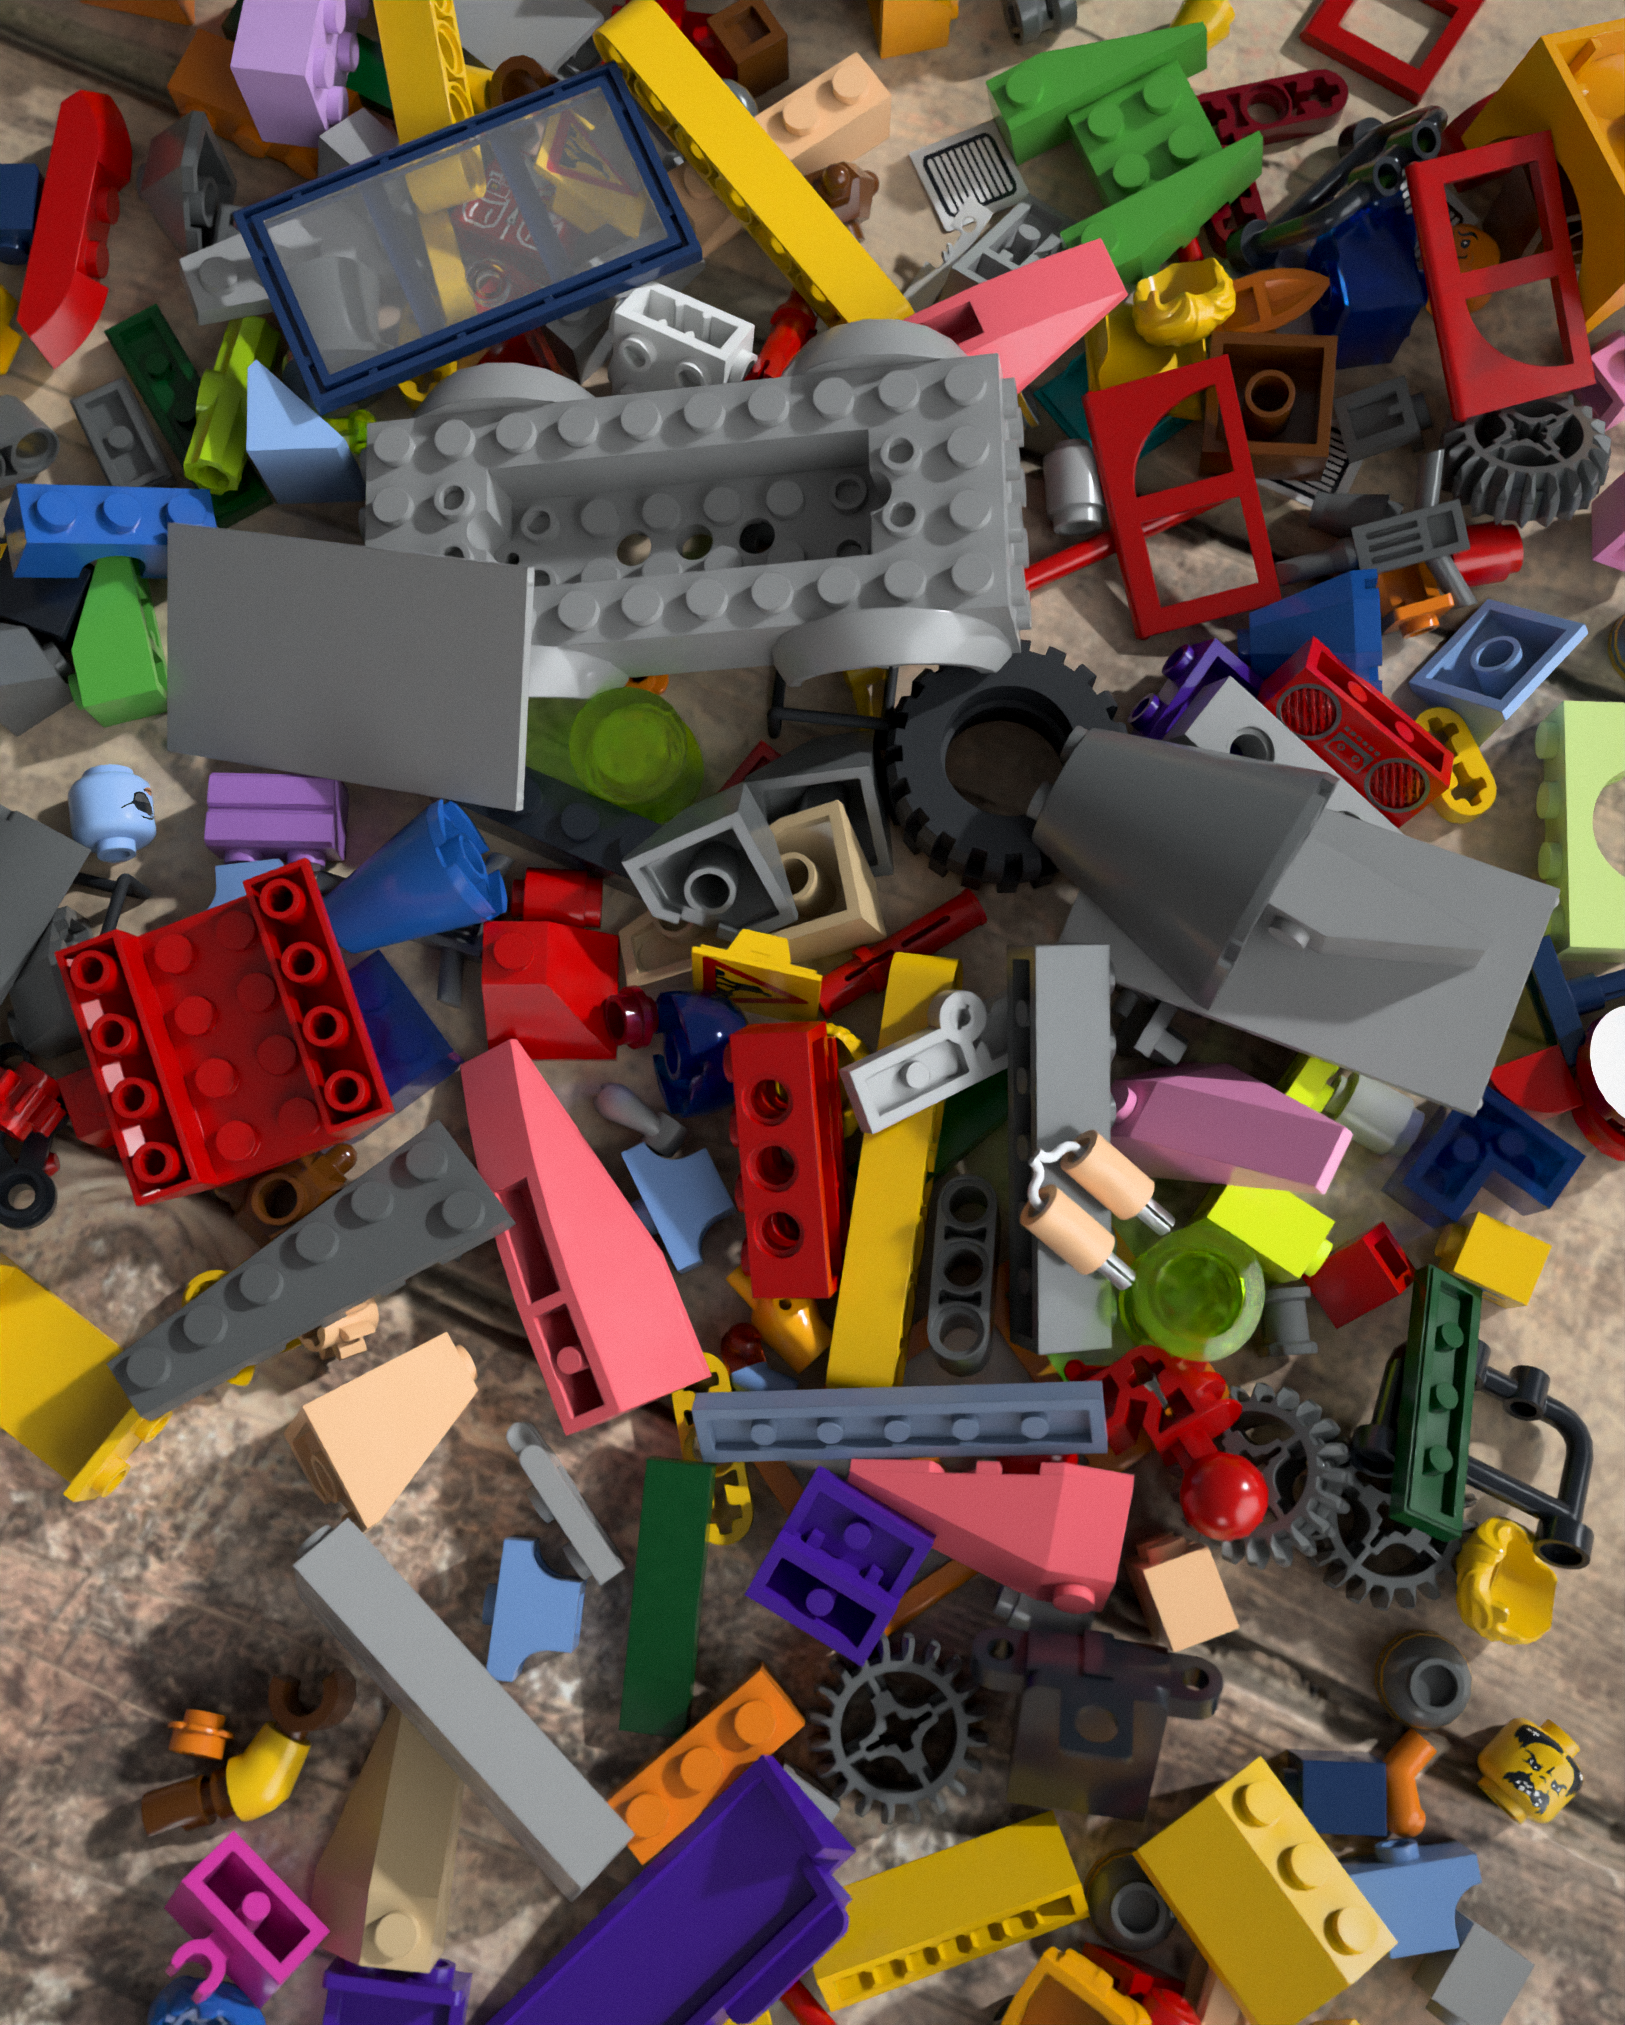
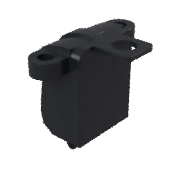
M1028 1626L1027 1631L1003 1627L988 1628L981 1631L975 1637L970 1659L971 1674L979 1684L991 1690L1017 1694L1010 1744L1006 1788L1007 1802L1142 1823L1145 1821L1167 1718L1203 1720L1211 1717L1218 1709L1224 1684L1219 1669L1204 1658L1169 1652L1167 1646L1114 1639L1113 1633L1083 1629L1081 1634L1032 1626ZM992 1657H1001V1658H1003V1659H1005V1660H1004V1661H1000V1660H996V1659H994V1658H992ZM1187 1686H1194V1687L1198 1688L1199 1690H1194V1689H1191V1688H1189V1687H1187Z

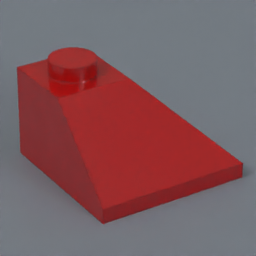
M549 921L483 922L481 985L488 1050L509 1039H517L532 1061H617L618 1045L611 1040L608 1034L604 1011L607 998L610 995L619 993V936Z

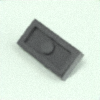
M125 376L69 401L109 486L174 488L179 485L138 398Z

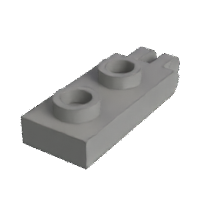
M517 1422L511 1425L507 1431L506 1438L508 1444L518 1457L521 1467L533 1483L531 1487L526 1489L530 1502L546 1523L556 1518L570 1540L562 1546L563 1550L580 1577L586 1580L593 1575L601 1586L625 1569L628 1563L537 1428L530 1422Z

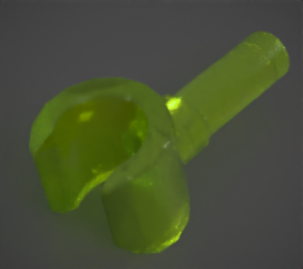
M361 409L351 412L348 419L321 417L341 436H349V448L358 455H360L363 448H367V423L377 422L370 412Z

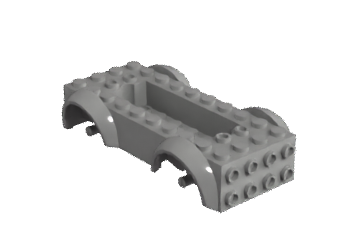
M898 319L859 320L834 326L811 338L792 357L781 376L777 378L595 398L573 380L545 368L520 363H484L460 369L439 381L418 406L411 418L367 423V448H363L360 452V470L366 484V507L360 509L358 517L359 530L365 546L535 567L528 699L561 698L612 703L631 677L775 665L789 687H801L804 680L823 674L872 667L889 669V666L898 668L902 665H951L972 668L979 671L980 674L997 673L1011 658L1013 653H1021L1020 630L1032 629L1029 590H1026L1024 568H1029L1028 537L1026 528H1023L1021 509L1026 507L1024 468L1020 467L1019 447H1024L1022 411L1021 407L1018 408L1015 377L1003 378L998 353L968 356L951 338L928 326ZM761 521L770 524L774 528L775 538L769 549L759 554H750L740 547V535L746 526L761 524ZM631 534L645 535L651 542V551L647 559L635 566L622 564L617 557V549L620 542ZM706 534L713 538L712 547L704 557L697 560H688L682 557L683 546L692 536Z

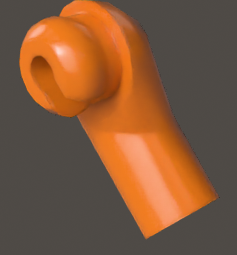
M1411 1727L1381 1760L1386 1763L1387 1830L1401 1838L1416 1837L1425 1827L1426 1816L1420 1806L1415 1777L1437 1753L1435 1748Z

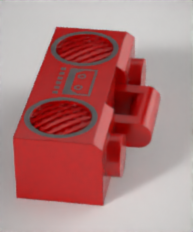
M1315 636L1308 640L1261 684L1257 700L1395 827L1400 828L1449 789L1454 754L1373 685L1354 673Z

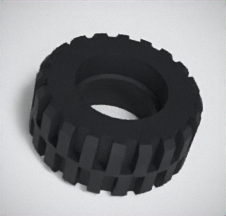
M1021 639V653H1013L1011 658L997 673L980 674L979 671L972 668L951 665H939V669L935 673L932 669L925 668L912 681L910 696H901L893 713L892 729L888 730L884 763V787L888 792V811L893 824L902 826L904 830L903 842L914 855L923 852L930 858L929 869L943 878L949 870L963 877L960 886L977 891L981 882L995 883L997 893H1016L1019 883L1030 882L1031 887L1037 889L1051 884L1055 874L1061 870L1032 842L1036 820L1026 816V814L1018 816L991 814L971 805L958 794L951 785L945 771V757L952 740L963 731L977 724L990 721H1009L1024 725L1039 733L1050 743L1058 757H1060L1069 735L1077 725L1089 731L1092 728H1099L1128 734L1126 724L1114 722L1118 705L1110 691H1102L1097 695L1092 689L1097 676L1084 664H1081L1073 671L1064 665L1067 653L1049 646L1046 655L1029 651L1031 646L1030 640ZM1061 761V764H1062V767H1063V768H1064V766H1065L1066 763H1064V762Z

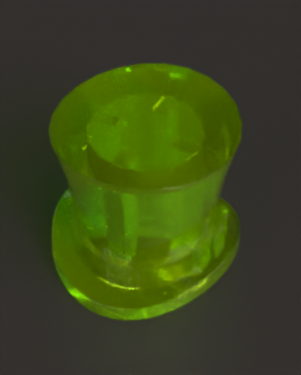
M633 687L614 688L600 693L588 701L578 712L572 724L569 737L570 760L575 773L588 788L590 794L656 823L674 818L696 799L704 777V761L700 745L692 730L682 721L673 706L661 696L645 689Z
M1193 1226L1168 1234L1139 1256L1130 1266L1136 1274L1134 1282L1129 1281L1132 1285L1125 1290H1120L1119 1293L1120 1319L1126 1334L1136 1347L1140 1345H1154L1164 1349L1171 1357L1176 1356L1185 1360L1203 1362L1229 1356L1241 1348L1251 1337L1263 1311L1265 1283L1257 1257L1241 1238L1221 1228Z

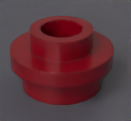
M637 985L625 986L620 989L618 994L610 995L607 998L604 1015L606 1028L611 1040L618 1046L627 1045L634 1050L646 1048L652 1040L653 1033L657 1031L659 1026V1014L654 1000L650 996H646L642 988Z

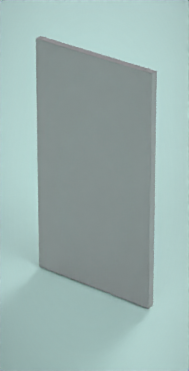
M177 522L168 523L167 751L511 811L523 810L535 567Z
M1325 808L1310 835L1487 935L1493 941L1475 968L1319 954L1307 946L1302 951H1299L1281 943L1269 933L1268 927L1270 924L1261 920V914L1245 943L1239 959L1209 1011L1197 1005L1081 889L1079 890L1059 941L1055 944H1110V959L1115 968L1116 984L1474 1117L1477 1110L1483 1105L1482 1096L1553 909L1559 904L1558 896L1561 889Z

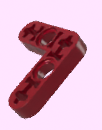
M1315 69L1206 92L1196 97L1210 125L1213 127L1217 126L1215 134L1224 149L1257 131H1260L1263 137V146L1327 132L1339 123L1349 97L1346 82L1336 72L1327 69ZM1317 95L1320 102H1330L1328 108H1321L1318 100L1309 101L1310 96ZM1256 103L1268 104L1276 110L1278 119L1270 124L1256 122L1250 117L1248 108ZM1297 109L1296 115L1293 116L1292 110ZM1256 181L1230 205L1225 203L1203 224L1213 252L1223 259H1227L1226 241L1228 235L1233 230L1227 229L1231 217V206L1236 205L1233 214L1237 226L1257 219L1266 221Z

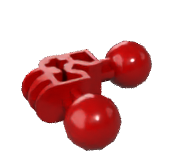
M1140 1345L1130 1349L1120 1360L1114 1361L1111 1365H1085L1078 1359L1068 1361L1063 1371L1068 1382L1102 1381L1107 1443L1115 1456L1136 1445L1141 1423L1143 1422L1142 1425L1165 1466L1168 1467L1174 1462L1178 1463L1184 1472L1180 1486L1179 1504L1185 1520L1198 1533L1215 1540L1229 1542L1249 1536L1262 1522L1268 1507V1487L1262 1473L1244 1457L1219 1451L1212 1439L1226 1431L1238 1420L1242 1413V1405L1235 1399H1221L1226 1389V1381L1218 1372H1204L1208 1363V1354L1203 1349H1191L1171 1357L1164 1349L1154 1345ZM1154 1380L1159 1385L1168 1408L1175 1418L1174 1420L1169 1419L1153 1390L1149 1392L1147 1387L1144 1386L1147 1382ZM1079 1454L995 1456V1462H1000L1002 1474L1040 1475L1041 1462L1078 1465Z

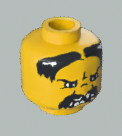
M1513 1718L1479 1753L1477 1764L1484 1776L1477 1783L1487 1796L1518 1824L1521 1825L1527 1818L1539 1824L1548 1823L1584 1784L1581 1769L1573 1759L1580 1751V1748L1569 1735L1549 1719L1539 1727L1528 1719Z

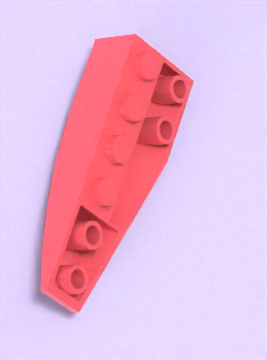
M1099 238L1039 259L977 284L903 319V321L928 326L951 338L968 356L998 353L1003 378L1015 377L1017 394H1019L1128 296V293L1102 239Z
M509 1039L461 1064L460 1071L467 1118L478 1172L516 1222L510 1229L495 1236L497 1247L519 1315L565 1435L568 1436L605 1423L711 1377V1372L664 1253L518 1040Z

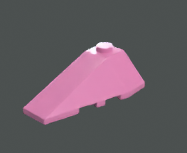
M1180 1062L1175 1067L1165 1066L1115 1079L1110 1088L1116 1104V1120L1111 1128V1145L1145 1175L1153 1178L1324 1195L1353 1136L1345 1126L1228 1063Z

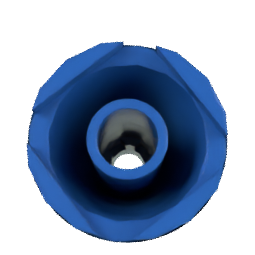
M443 799L429 804L323 898L339 948L343 947L348 952L357 954L490 921L507 911L508 899L500 871L497 869L487 874L486 866L481 856L490 849L471 819L456 803L449 801L443 804Z

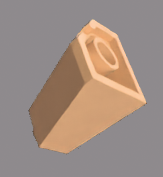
M445 1332L301 1407L283 1434L316 1495L325 1505L330 1502L334 1504L341 1502L349 1511L341 1516L342 1522L349 1518L363 1534L368 1533L380 1522L477 1393L478 1388L474 1382L477 1379L475 1364L467 1350L462 1345L454 1346L448 1333Z

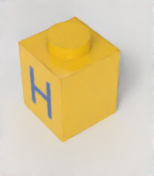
M1478 1211L1459 1217L1457 1222L1453 1220L1448 1222L1437 1241L1435 1255L1441 1258L1437 1268L1482 1289V1298L1508 1309L1528 1305L1552 1245Z

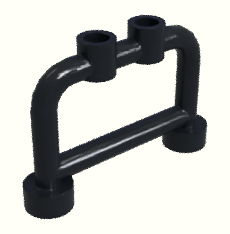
M1430 105L1384 124L1376 118L1367 117L1346 126L1338 139L1340 159L1270 224L1264 220L1257 219L1237 226L1230 232L1226 241V255L1230 265L1237 272L1245 275L1267 269L1275 263L1280 250L1317 238L1348 220L1364 205L1396 194L1402 185V170L1404 167L1414 161L1422 162L1433 159L1439 153L1441 147L1440 134L1444 131L1448 121L1445 109L1440 106ZM1348 185L1346 189H1344L1338 196H1336L1343 188H1345Z
M1478 1339L1474 1391L1479 1390L1502 1401L1505 1412L1514 1418L1524 1421L1540 1420L1552 1426L1563 1437L1566 1445V1454L1557 1498L1468 1455L1466 1484L1539 1520L1533 1543V1552L1540 1560L1562 1569L1577 1570L1585 1568L1590 1563L1594 1542L1593 1531L1582 1523L1594 1460L1593 1440L1587 1425L1574 1410L1548 1395L1550 1377L1546 1372L1533 1366L1519 1365L1513 1367L1508 1376L1488 1366L1491 1349L1484 1341ZM1407 1340L1393 1349L1386 1362L1371 1423L1355 1428L1349 1448L1351 1457L1348 1459L1349 1462L1359 1471L1374 1477H1393Z

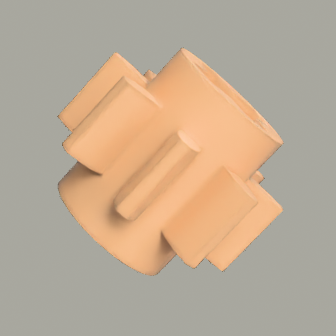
M374 1297L346 1311L347 1316L326 1328L318 1326L299 1336L301 1343L312 1352L319 1351L322 1360L336 1356L341 1361L367 1351L363 1336L374 1333L379 1321L378 1307Z

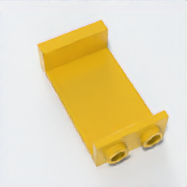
M0 1252V1427L71 1483L63 1495L72 1502L93 1500L98 1496L104 1498L112 1493L128 1474L130 1465L125 1461L141 1441L148 1443L153 1440L167 1425L173 1412L169 1411L153 1421L140 1417L107 1365L109 1361L125 1349Z

